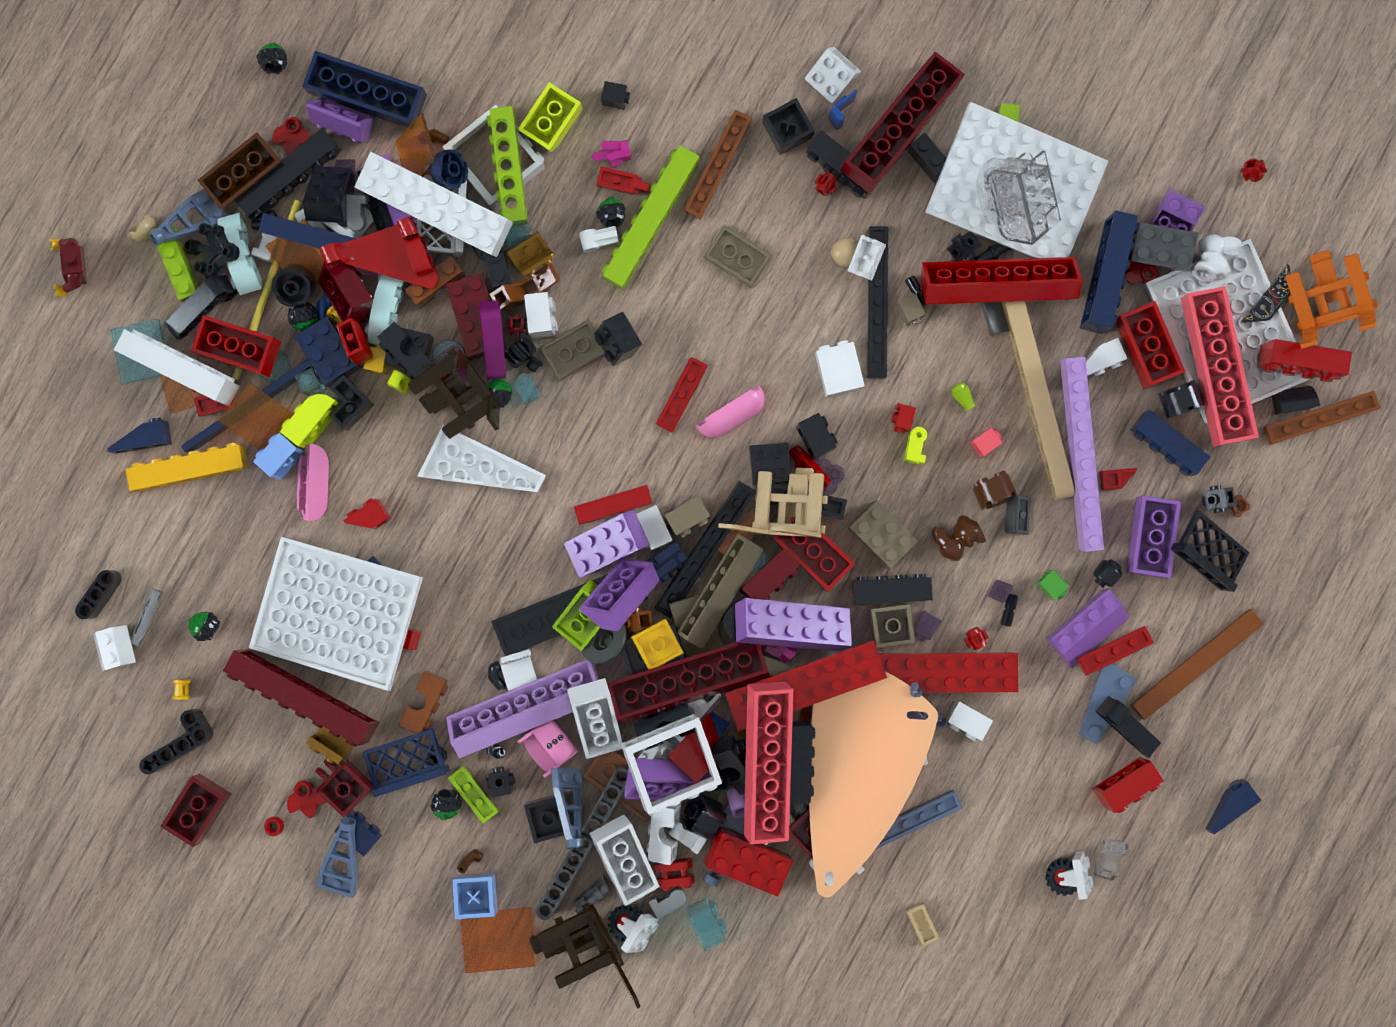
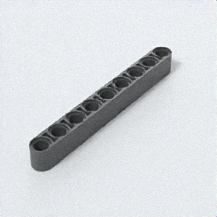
M620 765L613 773L581 829V838L587 839L589 845L569 850L536 908V915L539 919L548 920L554 914L594 844L589 834L594 829L590 828L589 822H596L599 828L605 825L626 787L627 779H620L618 772L624 771L628 774L629 766ZM615 788L618 791V795L611 796L608 789ZM599 805H606L608 812L602 813L599 810ZM576 855L579 858V862H572L570 856ZM561 872H567L570 878L563 879ZM551 889H557L560 895L554 896L551 893ZM541 906H548L550 908V912H544Z

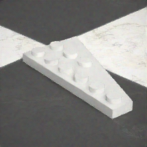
M441 428L417 477L538 493L546 475L460 433L448 439Z

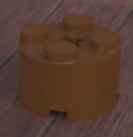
M1005 470L994 474L995 477L989 480L987 477L977 481V484L973 485V492L981 510L1001 505L1007 502L1006 498L1008 497L1013 499L1018 496L1010 476L1006 474Z

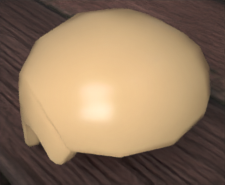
M147 214L138 221L127 235L137 242L150 240L148 233L156 228V222Z
M841 238L833 243L830 253L835 263L843 267H849L858 243L851 238Z

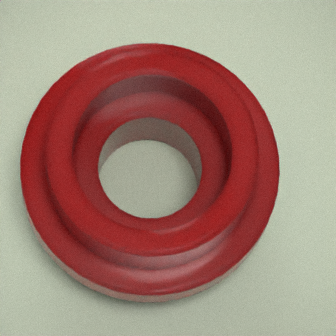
M276 816L268 818L264 824V830L270 836H277L284 829L283 820ZM272 823L277 824V829L272 828Z

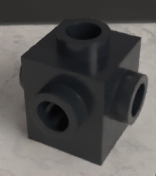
M969 231L963 236L958 234L951 240L952 244L947 250L956 261H969L976 256L975 252L982 244Z
M1221 485L1209 487L1210 491L1203 492L1202 502L1206 511L1214 510V513L1225 512L1226 507L1236 506L1233 487L1222 488Z
M504 766L492 768L493 772H490L486 778V785L488 789H491L492 797L512 794L514 791L513 784H515L514 773H510V768L504 769Z

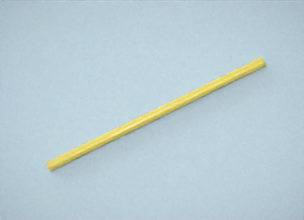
M294 200L288 220L296 221L294 214L300 210L302 202ZM281 238L249 330L257 331L272 289L273 278L278 272L289 240ZM235 367L232 378L239 380L243 369Z

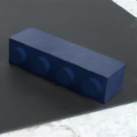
M1151 410L1143 412L1130 429L1138 440L1147 442L1151 450L1156 453L1160 452L1165 456L1164 459L1168 463L1177 465L1180 468L1179 471L1186 476L1197 475L1210 459L1207 453Z

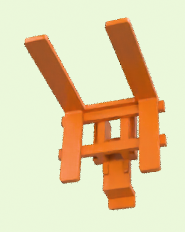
M1329 250L1310 255L1311 266L1317 285L1312 286L1311 289H1304L1299 272L1286 275V281L1291 293L1288 300L1289 303H1294L1299 319L1296 325L1298 330H1302L1301 349L1318 344L1320 328L1357 317L1360 331L1377 327L1375 307H1378L1376 299L1372 300L1366 282V280L1370 279L1368 271L1363 272L1357 253L1344 257L1349 275L1347 278L1341 277L1337 279ZM1352 285L1357 304L1353 306L1346 287ZM1313 296L1320 314L1317 317H1313L1308 298ZM1339 300L1342 309L1330 312L1328 303Z

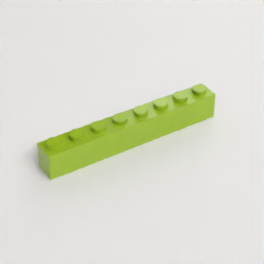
M679 145L677 150L674 149L669 157L671 161L668 166H663L659 174L661 178L658 182L655 181L650 189L652 193L649 198L645 197L640 206L642 210L639 215H634L631 221L632 227L629 231L626 230L621 238L623 242L620 247L616 246L611 255L613 259L610 263L607 262L602 270L604 280L622 290L625 289L700 162V156Z

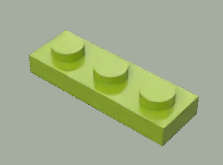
M464 765L448 777L449 781L483 824L499 812V809Z

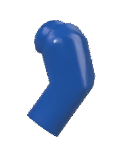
M326 295L317 302L318 320L326 317L327 310L332 306Z

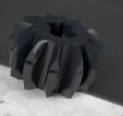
M524 336L511 345L504 355L510 365L518 368L529 359L528 357L534 355L537 348L530 339Z

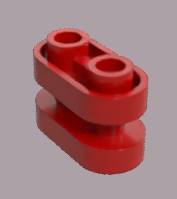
M692 858L675 859L670 865L654 863V872L661 873V877L656 878L661 891L672 890V887L680 886V889H686L695 883L694 874L688 873L687 870L693 867ZM680 870L678 875H668L669 871Z

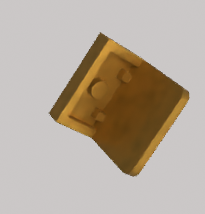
M538 231L506 251L520 274L527 277L537 271V267L541 265L546 266L553 261L552 258L555 256Z
M325 727L319 728L316 734L310 736L306 742L310 745V750L317 754L322 753L326 756L325 759L334 765L345 761L354 747L346 743L347 739L342 736L335 737L331 735L329 729Z

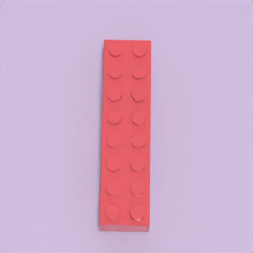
M1226 286L1184 295L1181 297V303L1201 395L1205 403L1204 409L1213 447L1259 438Z
M787 682L748 684L744 836L750 844L789 841L793 688Z

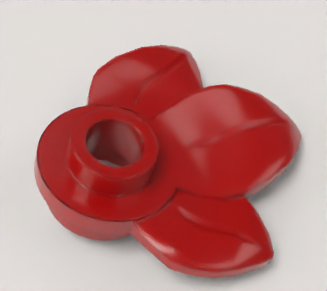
M290 117L285 120L284 125L275 129L272 135V143H283L286 152L290 154L300 144L308 140L310 135L303 128V124L298 118ZM292 125H297L295 130H291Z
M1130 262L1129 272L1124 276L1132 284L1147 283L1158 278V270L1155 266ZM1145 272L1151 274L1150 278L1145 276Z
M302 780L295 785L294 793L288 797L287 809L289 813L300 809L305 816L312 818L317 811V804H324L325 800L317 793V788H314L311 782ZM303 786L307 788V793L302 792L301 788Z

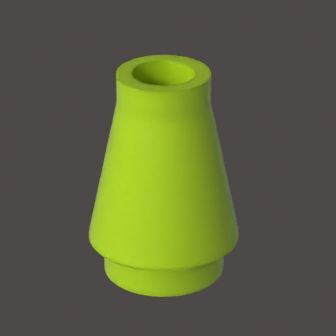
M964 381L950 389L952 391L951 395L964 407L965 411L975 406L968 384L965 385Z

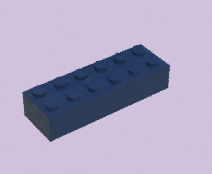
M318 51L314 52L302 85L308 94L319 98L324 97L357 111L415 130L427 96L423 87Z
M1115 210L1105 219L1080 329L1103 334L1112 326H1115L1117 321V315H1115L1116 308H1119L1122 297L1119 296L1120 291L1126 283L1124 274L1130 266V259L1128 257L1135 245V241L1132 240L1139 228L1137 215Z

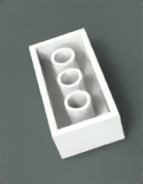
M603 678L567 689L586 759L622 749V739L606 679Z
M625 815L589 833L612 884L625 906L660 887L634 828Z

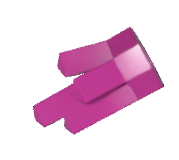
M603 140L601 143L603 149L592 154L594 161L608 159L612 167L631 160L627 140Z
M763 645L765 651L778 657L784 663L789 661L797 651L795 647Z

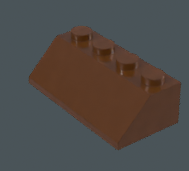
M256 132L197 181L219 208L223 210L282 162L266 141Z

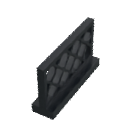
M1198 510L1195 511L1179 543H1173L1170 549L1220 591L1235 592L1238 585L1234 582L1250 553ZM1200 518L1202 520L1203 529L1198 530L1197 522ZM1213 529L1215 531L1216 539H1210L1209 530ZM1200 532H1204L1205 542L1200 543ZM1190 535H1193L1195 545L1187 543ZM1222 540L1227 541V550L1223 551ZM1216 542L1218 552L1212 553L1211 543ZM1206 545V556L1202 555L1201 546ZM1238 550L1241 553L1237 561L1235 560L1234 551ZM1229 553L1230 563L1225 564L1224 554ZM1218 556L1220 566L1214 565L1213 557ZM1231 566L1232 573L1228 577L1226 573V567Z

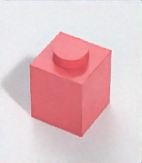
M991 427L969 443L981 458L1001 445L1002 437L996 429L993 430Z

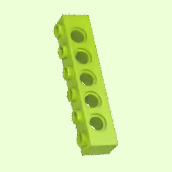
M512 106L489 109L490 115L487 116L488 127L492 128V134L489 135L490 145L494 146L495 152L491 155L493 165H496L497 172H494L495 183L499 184V191H496L498 203L501 202L502 208L499 210V215L512 221V226L529 224L515 112ZM506 126L507 130L505 132H498L499 127ZM509 145L507 151H500L501 146ZM505 164H512L509 170L502 169ZM508 182L514 183L511 189H505V185ZM510 201L517 202L514 208H508L507 204Z

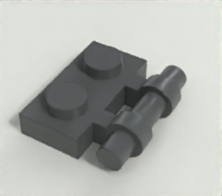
M604 875L574 900L575 912L577 914L583 912L582 905L586 903L591 905L598 900L601 901L610 890L608 880Z

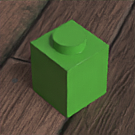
M1048 570L1035 583L1051 600L1062 599L1067 594L1066 590L1070 587L1054 570Z

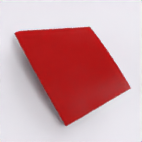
M708 714L701 721V725L712 751L713 743L720 740L712 717ZM696 732L687 735L668 755L695 783H698L709 771Z

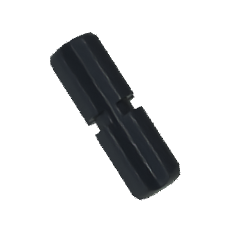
M914 275L910 276L905 282L911 293L917 295L922 307H924L923 290L920 289L921 286Z
M1015 594L1007 595L1004 607L1006 610L1003 611L1001 625L1012 626L1013 611L1016 609L1018 596Z

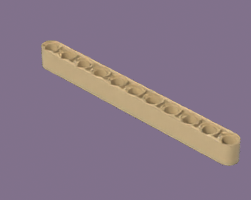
M1025 301L1002 302L1003 312L1009 328V335L1053 499L1056 501L1075 495V489Z

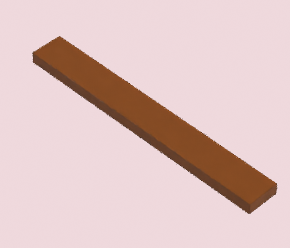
M1248 609L1131 704L1143 720H1146L1260 628L1263 622L1252 609Z

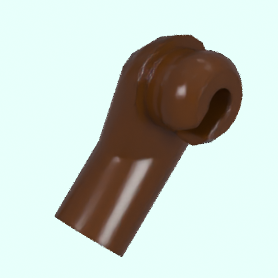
M431 129L422 133L420 141L422 144H431L438 141L445 145L449 141V136L436 129Z
M473 849L457 866L458 872L465 873L473 860L480 862L483 853L479 852V849Z

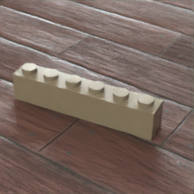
M740 534L736 535L677 633L681 637L702 649L704 648L757 559L760 557L764 550L763 548Z

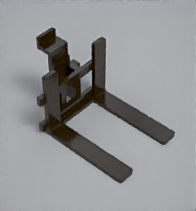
M454 347L447 351L449 356L434 366L428 363L423 367L425 372L408 383L409 388L414 394L420 393L433 383L438 389L430 394L426 393L419 398L420 403L429 414L432 412L436 414L449 405L457 413V418L442 427V431L448 439H451L466 428L470 430L475 426V422L487 415L486 418L494 430L497 431L499 429L500 403L459 348L456 350ZM453 370V372L450 375H448L444 379H441L443 376H445ZM466 379L471 384L468 387L466 386ZM479 395L482 401L465 411L461 405Z
M589 903L582 905L583 912L564 921L562 916L555 918L556 925L529 939L534 953L538 954L543 951L546 959L567 951L573 968L555 976L559 989L577 980H581L603 967L614 964L636 1008L641 1007L632 986L621 968L624 962L620 952L593 904L589 905ZM597 945L600 954L580 963L578 954Z

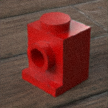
M897 403L894 409L898 410V412L894 411L891 423H894V432L904 434L911 430L916 408Z

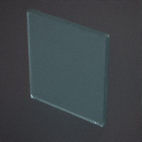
M160 319L110 329L114 348L124 329L130 332L134 329L164 344ZM115 351L121 384L125 385L163 375Z

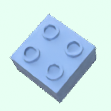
M279 433L270 438L268 441L269 445L256 454V459L253 462L269 477L281 480L298 462L299 456L303 455L305 450L294 444L282 433Z
M495 873L457 875L453 879L455 919L494 917L498 909Z

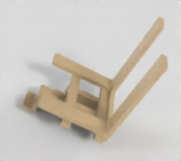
M796 468V473L789 476L787 494L771 493L772 472L759 471L757 493H755V522H753L752 527L720 523L718 528L755 534L821 538V534H825L826 526L821 525L822 504H827L828 496H823L824 474L814 473L812 468ZM770 501L779 502L777 523H769ZM791 517H796L795 524H791Z

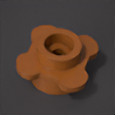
M1236 495V506L1227 508L1233 511L1235 517H1241L1242 513L1250 509V504L1243 499L1242 495Z

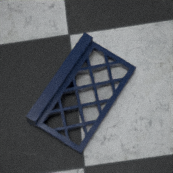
M429 729L362 752L374 787L371 790L373 797L437 778L450 772L448 764L445 765L434 729ZM428 734L431 739L429 747L420 743L423 736ZM406 741L415 744L412 753L403 749ZM389 747L398 750L395 758L386 754ZM418 747L427 751L424 759L415 755ZM375 752L381 756L377 764L371 761L370 753ZM401 752L410 757L406 765L398 761ZM430 753L437 757L438 764L432 765L427 762ZM384 758L392 762L389 771L380 766ZM413 759L422 763L417 771L409 767ZM395 764L404 768L401 776L392 773ZM378 770L387 774L385 780L378 783L376 777Z

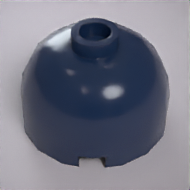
M453 149L443 150L435 154L429 166L432 180L437 185L446 189L459 188L462 183L466 182L468 176V165L466 161H463L461 157L463 155Z

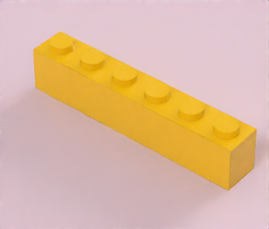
M237 443L226 444V448L221 449L219 447L207 448V452L202 453L200 451L188 452L187 456L181 457V454L169 456L170 459L164 461L162 458L150 460L151 463L145 465L143 462L134 463L132 467L125 468L129 491L141 492L249 469L245 447Z

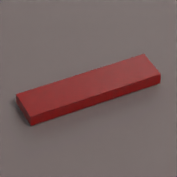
M693 357L690 358L656 425L671 433L674 432L708 365Z
M644 485L574 506L578 523L581 525L652 504L648 486Z
M1143 626L1077 658V661L1083 673L1087 676L1154 642L1147 628Z

